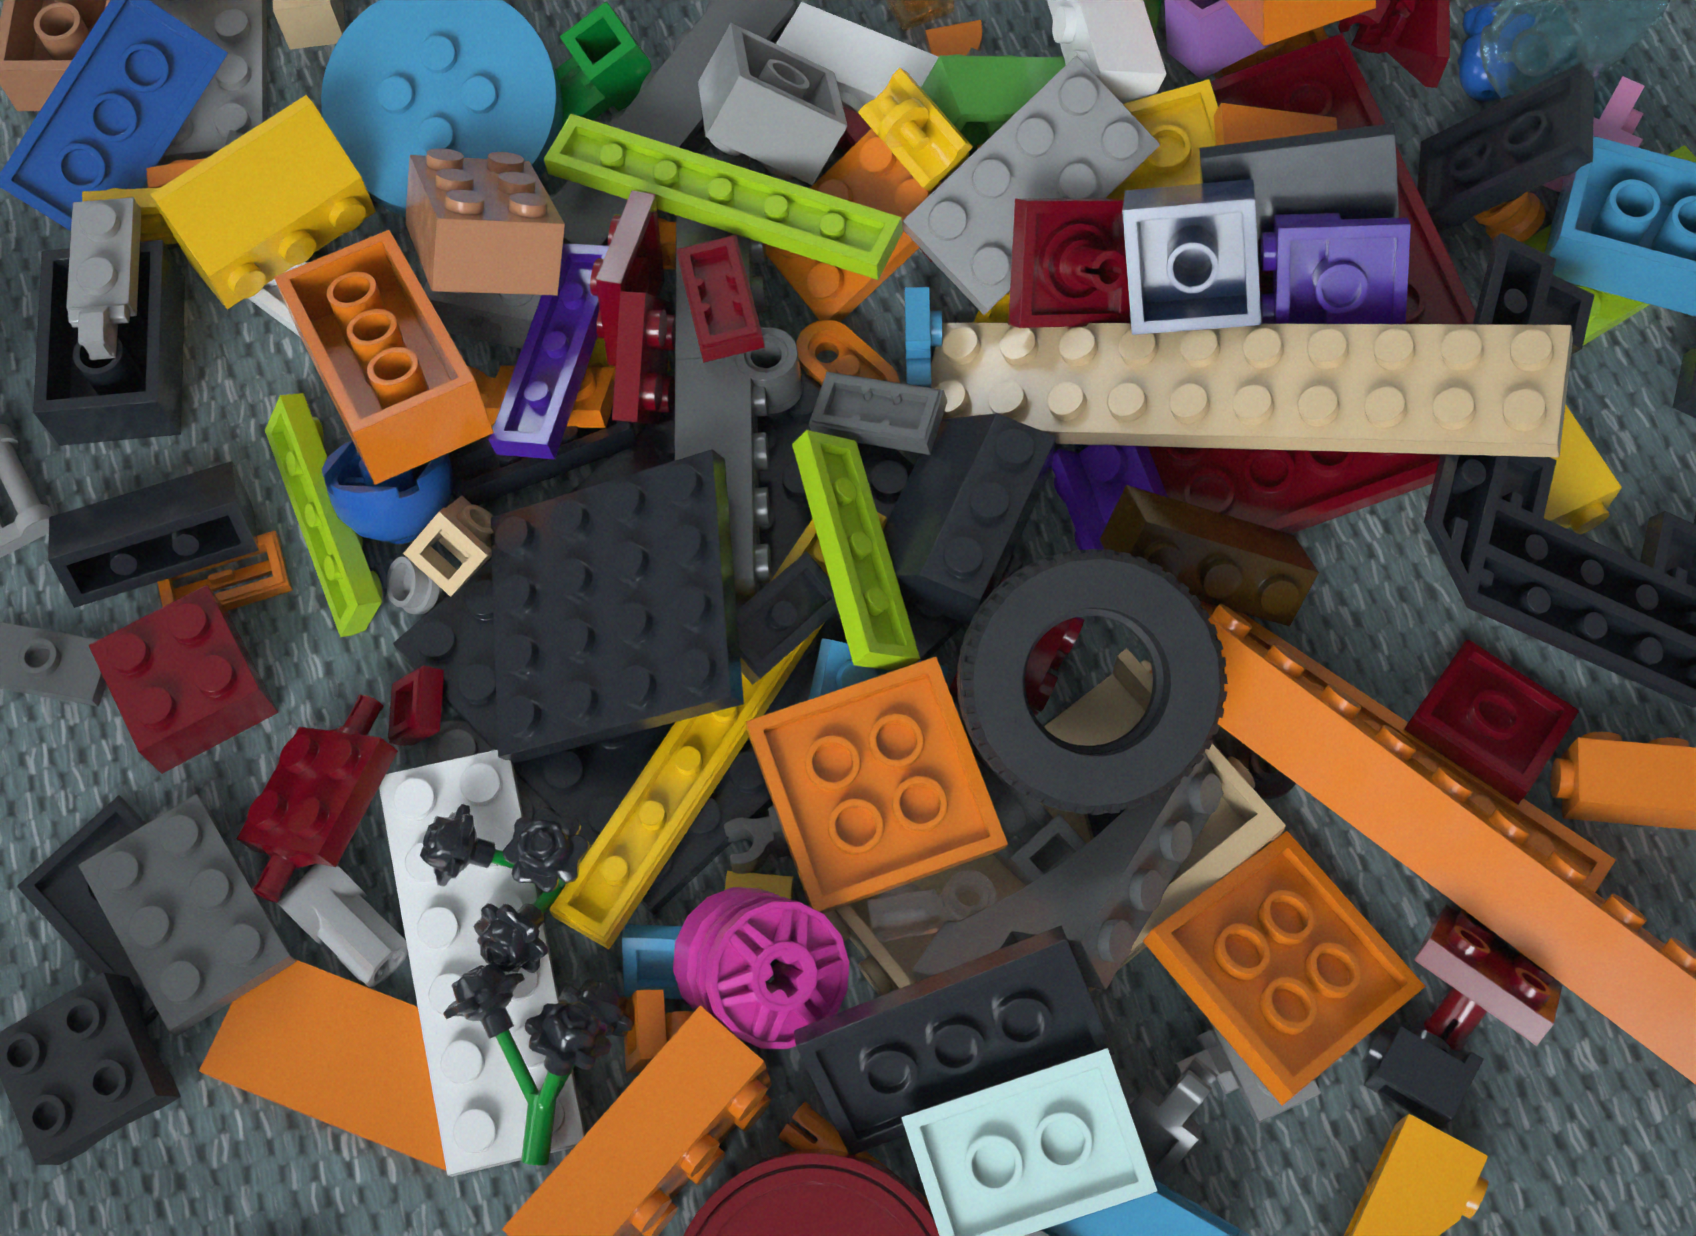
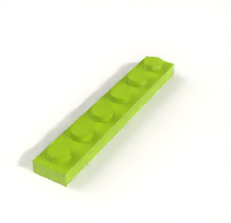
M570 114L544 157V162L550 175L627 200L631 190L656 194L657 209L876 280H879L903 233L902 217L574 114Z

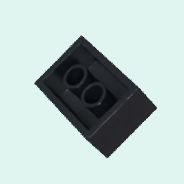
M164 241L140 242L137 316H130L129 323L118 324L116 358L91 360L83 345L80 346L78 343V327H72L71 323H69L66 306L70 248L42 251L33 402L34 415L60 446L181 435L185 276Z

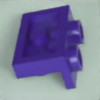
M1089 445L1079 453L1058 449L1054 452L1052 469L1055 474L1054 487L1059 497L1066 503L1076 530L1074 539L1079 550L1104 549L1099 539L1126 485L1168 497L1148 446Z

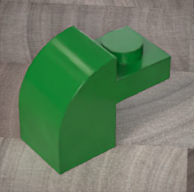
M605 1L559 36L572 54L570 59L555 69L563 98L562 128L570 114L595 120L612 106L618 111L628 107L640 93L644 79L651 72L650 60L619 15Z

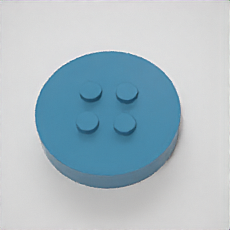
M379 0L357 16L339 38L329 58L322 83L321 105L323 119L362 177L369 196L387 210L406 217L410 155L427 156L428 150L441 148L458 151L464 155V158L488 159V154L509 152L522 156L524 161H530L540 179L547 169L544 157L562 128V92L549 54L532 25L515 8L503 0Z

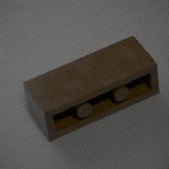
M1129 485L1125 486L1099 539L1104 549L1130 553L1134 557L1139 556L1152 564L1163 567V571L1172 573L1180 583L1185 584L1190 589L1189 593L1191 595L1197 596L1199 601L1216 606L1223 604L1233 611L1289 627L1319 574L1295 535Z

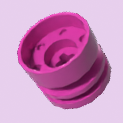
M732 887L707 897L687 916L675 941L673 972L682 998L694 1012L701 1005L736 1037L761 1049H789L796 1046L794 1030L837 1014L847 993L850 962L842 935L824 914L798 901L780 897L760 888ZM774 959L779 961L773 967H771L770 963ZM772 975L775 978L770 984L765 982L768 979H770Z

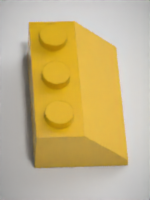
M307 95L150 194L187 260L227 310L241 300L256 295L264 285L275 279V276L286 272L295 265L306 262L314 252L343 233L356 229L363 220L376 212L362 177Z

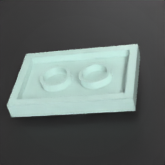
M1108 1048L901 1117L939 1236H1024L1157 1192Z

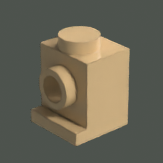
M461 495L446 509H441L403 554L451 597L492 557L491 534L493 531L491 529V517L493 515L486 509L471 504ZM439 541L463 564L457 570L431 546Z

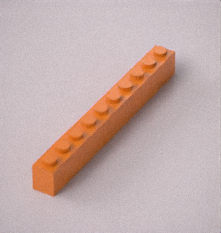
M1219 604L1215 610L1208 605L1202 606L1211 616L1208 619L1210 623L1215 624L1218 632L1216 634L1217 638L1223 646L1221 654L1226 659V667L1224 669L1225 674H1227L1228 684H1224V691H1227L1226 701L1223 702V718H1219L1218 725L1696 1084V952L1674 937H1671L1664 944L1642 928L1647 921L1646 917L1634 906L1614 893L1605 900L1583 884L1589 876L1572 860L1555 850L1549 857L1538 851L1525 841L1531 833L1519 821L1499 808H1496L1491 815L1468 799L1474 791L1457 775L1442 766L1433 773L1412 757L1417 748L1400 733L1387 725H1383L1377 731L1356 716L1361 710V706L1346 693L1331 684H1328L1324 690H1321L1301 674L1307 667L1292 653L1277 644H1273L1267 650L1247 634L1252 626L1235 611L1223 604Z

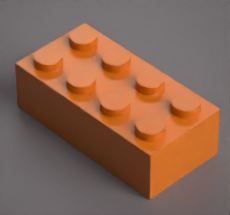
M386 230L274 277L295 327L375 485L494 433L473 375L390 230Z
M700 1005L506 1223L502 1230L508 1236H641L642 1234L644 1236H658L678 1211V1207L672 1202L673 1198L689 1180H692L697 1186L702 1184L714 1172L725 1156V1152L719 1148L724 1139L736 1126L746 1132L758 1121L770 1105L772 1099L765 1093L772 1083L765 1062Z

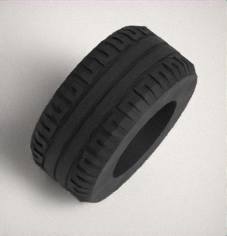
M1107 549L1063 552L1031 563L1012 574L992 591L981 604L977 613L974 614L964 636L963 645H961L957 666L958 678L956 679L960 712L973 744L987 764L1004 781L1022 794L1049 807L1084 815L1085 813H1091L1092 815L1120 813V810L1123 809L1129 811L1141 804L1145 805L1153 802L1152 799L1156 796L1161 798L1168 793L1169 789L1181 784L1180 779L1184 776L1188 777L1194 770L1193 767L1199 764L1205 757L1202 755L1205 749H1210L1213 743L1212 738L1214 734H1217L1220 727L1217 724L1219 718H1223V702L1226 701L1227 691H1224V684H1228L1227 674H1225L1224 669L1226 667V659L1221 654L1223 646L1217 638L1216 634L1218 632L1215 624H1211L1208 620L1211 616L1206 609L1202 608L1197 596L1191 595L1189 593L1190 589L1185 584L1180 583L1172 573L1163 571V567L1152 564L1139 556L1134 557L1130 553ZM1079 616L1108 618L1130 630L1145 648L1153 673L1150 701L1140 721L1122 737L1095 746L1071 744L1047 731L1034 715L1029 705L1025 688L1026 668L1035 645L1046 632L1057 624Z

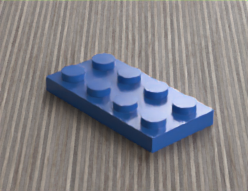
M110 0L0 172V188L70 231L73 202H82L83 191H102L112 188L142 189L147 182L146 168L158 165L227 57L228 52L150 0Z

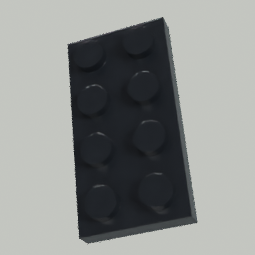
M1062 925L794 1030L795 1043L800 1056L848 1153L853 1155L907 1135L901 1117L1107 1048L1110 1056L1115 1054Z

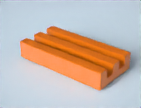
M276 531L258 535L259 551L157 582L162 606L164 607L205 585H208L212 591H217L269 574H273V576L219 592L215 595L228 611L293 591L279 535ZM265 552L268 554L269 560L234 571L227 569L209 575L208 579L175 589L173 587V580Z

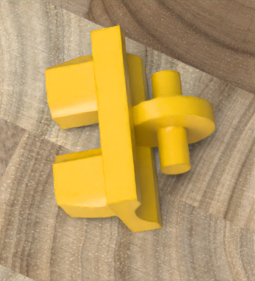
M900 67L892 75L885 89L858 111L861 117L922 188L931 191L942 179L946 180L968 159V152L973 148L910 74Z

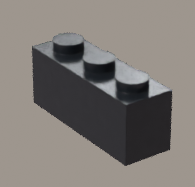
M233 461L49 517L48 560L74 608L259 551L253 506Z

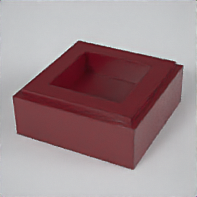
M423 665L392 684L388 729L390 744L400 746L415 745L440 731L444 670Z

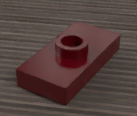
M732 235L676 249L703 363L765 348L737 236Z

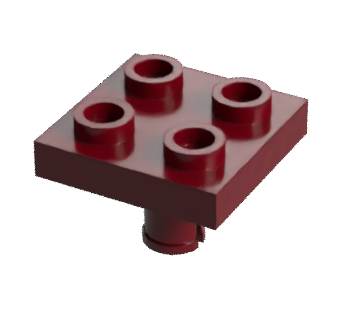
M1015 198L1008 325L1018 328L1083 327L1089 323H1130L1123 223L1124 199Z
M1446 904L1430 926L1414 961L1452 986L1433 1014L1424 1021L1425 1029L1440 1037L1453 1019H1457L1448 1032L1445 1042L1452 1050L1460 1051L1466 1045V1040L1487 1012H1489L1537 1046L1554 1024L1563 984L1555 980L1554 977L1521 952L1518 954L1495 938L1497 934L1462 909L1458 913Z

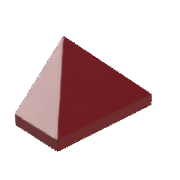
M1418 0L1414 12L1406 18L1407 25L1392 50L1387 53L1422 85L1437 88L1450 58V0Z

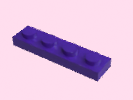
M563 244L558 295H541L494 423V433L489 437V442L497 455L543 459L556 458L598 337L596 324L600 306L598 296H592L590 278L595 260L597 258L604 259L609 246Z

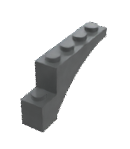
M1205 751L1202 754L1205 757L1199 764L1193 767L1192 773L1188 777L1184 776L1180 779L1181 784L1169 789L1168 793L1161 798L1154 797L1151 803L1141 804L1129 811L1124 810L1094 839L1051 871L1018 892L958 922L945 921L912 970L917 982L1062 925L1087 986L1106 990L1122 962L1128 958L1134 942L1152 912L1159 906L1164 892L1182 862L1189 856L1194 842L1211 814L1218 808L1220 799L1224 794L1220 781L1215 775Z

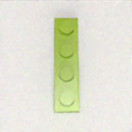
M304 393L280 395L265 428V433L340 637L352 636L367 629L377 609L382 603L381 582L378 575L369 569L362 550V536L358 535L338 518L331 504L322 474V468L327 455L323 447L324 434L319 419L312 417Z
M806 430L792 446L853 665L895 671L915 664L920 660V656L855 440Z

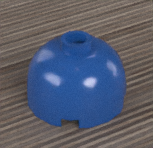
M352 440L340 446L328 456L322 468L327 492L338 518L362 537L388 541L393 544H404L415 540L441 509L448 507L454 488L453 470L449 453L375 485Z

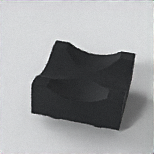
M103 972L0 1032V1079L35 1165H61L86 1152L90 1147L114 1131L181 1098L172 1075L158 1056L148 1036L141 1016L138 996L128 976Z

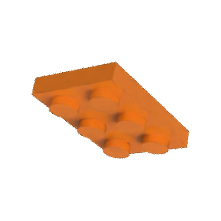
M871 129L810 189L902 217L903 221L943 182L940 181L931 191L922 188L873 129ZM903 230L879 280L767 244L766 255L819 320L841 322L920 247Z

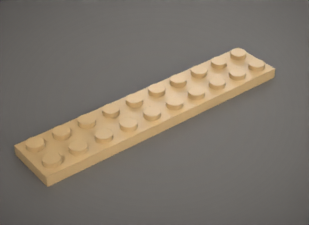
M942 323V346L935 347L931 364V388L941 389L945 392L947 404L942 419L998 413L1056 436V444L1559 457L1573 336L1571 325L1261 324L1256 326L1132 335L1131 323H1089L1083 327L1018 328L1008 325V323Z

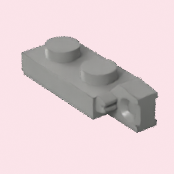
M134 197L73 202L66 309L68 310L69 323H71L72 327H78V343L80 346L83 345L91 360L116 358L118 324L129 323L130 316H137L141 209Z

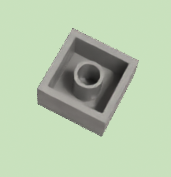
M730 23L698 81L705 136L709 138L715 147L729 155L739 156L741 153L762 162L768 171L782 179L791 180L795 177L813 185L848 126L835 73Z

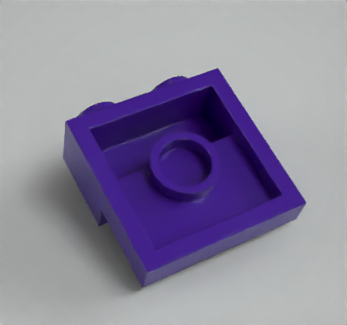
M1339 213L1274 215V232H1262L1261 269L1262 271H1273L1272 293L1260 294L1261 324H1406L1411 230L1408 218L1341 220Z

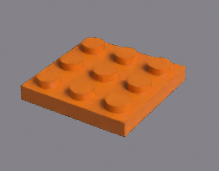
M937 657L746 721L749 738L809 906L822 914L1004 850L1008 846Z
M1288 831L1161 922L1143 939L1144 944L1282 1106L1426 987Z

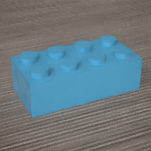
M1593 136V162L1580 167L1570 175L1564 176L1545 250V254L1556 259L1553 275L1569 283L1696 316V163Z

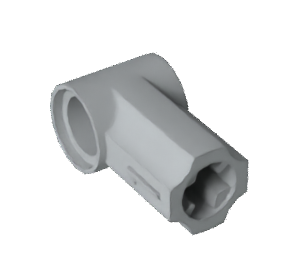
M315 864L279 898L278 904L318 944L323 941L359 981L362 980L372 989L377 984L385 981L405 961L408 955L406 940L365 901L368 896L338 865L331 867Z

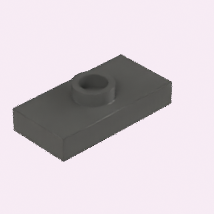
M826 372L809 427L811 431L855 440L857 443L930 455L946 408L947 398L944 390Z
M0 622V689L99 707L106 682L88 646L99 639Z

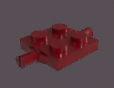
M359 694L343 726L332 730L298 727L293 738L283 747L277 767L262 794L251 804L248 811V819L236 838L254 852L271 856L259 880L252 888V891L258 896L278 903L279 897L295 868L299 869V867L311 864L336 867L398 752L397 749L383 738L367 736L380 711L384 708L376 699Z

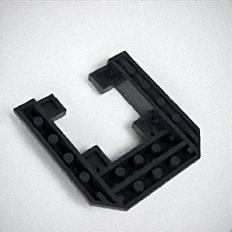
M1500 233L1493 241L1473 325H1571L1573 336L1572 355L1583 348L1594 294L1553 275L1555 258ZM1696 348L1683 355L1672 407L1695 419ZM1440 454L1424 524L1468 609L1687 706L1696 707V512L1694 523L1667 511L1650 517L1639 562L1544 518L1557 460L1550 457Z

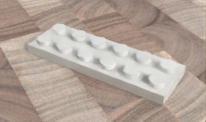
M498 750L389 773L385 775L379 786L447 1175L451 1177L520 1161L528 1105L496 1037L488 1038L481 1021L466 1020L462 1016H453L446 1019L443 1013L451 1003L456 1001L451 985L472 969L480 965H489L480 955V945L477 942L479 936L473 927L481 919V909L487 903L493 904L498 908L503 904H509L518 911L524 904H533L539 898L537 885L534 883H518L512 877L511 868L491 863L488 868L469 864L455 879L451 878L447 885L442 887L437 885L436 875L433 871L434 868L425 863L420 856L428 825L434 822L436 816L449 817L452 812L456 813L461 804L470 806V815H473L474 827L478 838L494 842L495 849L501 851L513 839L514 824L517 819L523 817L514 766L511 760L499 758ZM544 923L539 927L540 933L538 937L547 946L548 953L540 958V968L535 973H529L522 968L518 972H504L505 975L522 973L525 978L512 992L513 998L506 1009L514 1024V1027L510 1028L509 1031L538 1090H541L547 1074L544 1066L546 1056L529 1048L531 1035L525 1031V1023L530 1017L540 1015L545 1004L559 1003ZM573 1070L556 1100L550 1153L574 1148L586 1134Z

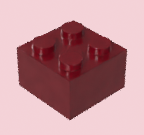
M208 585L88 645L138 752L161 774L279 713L227 609Z

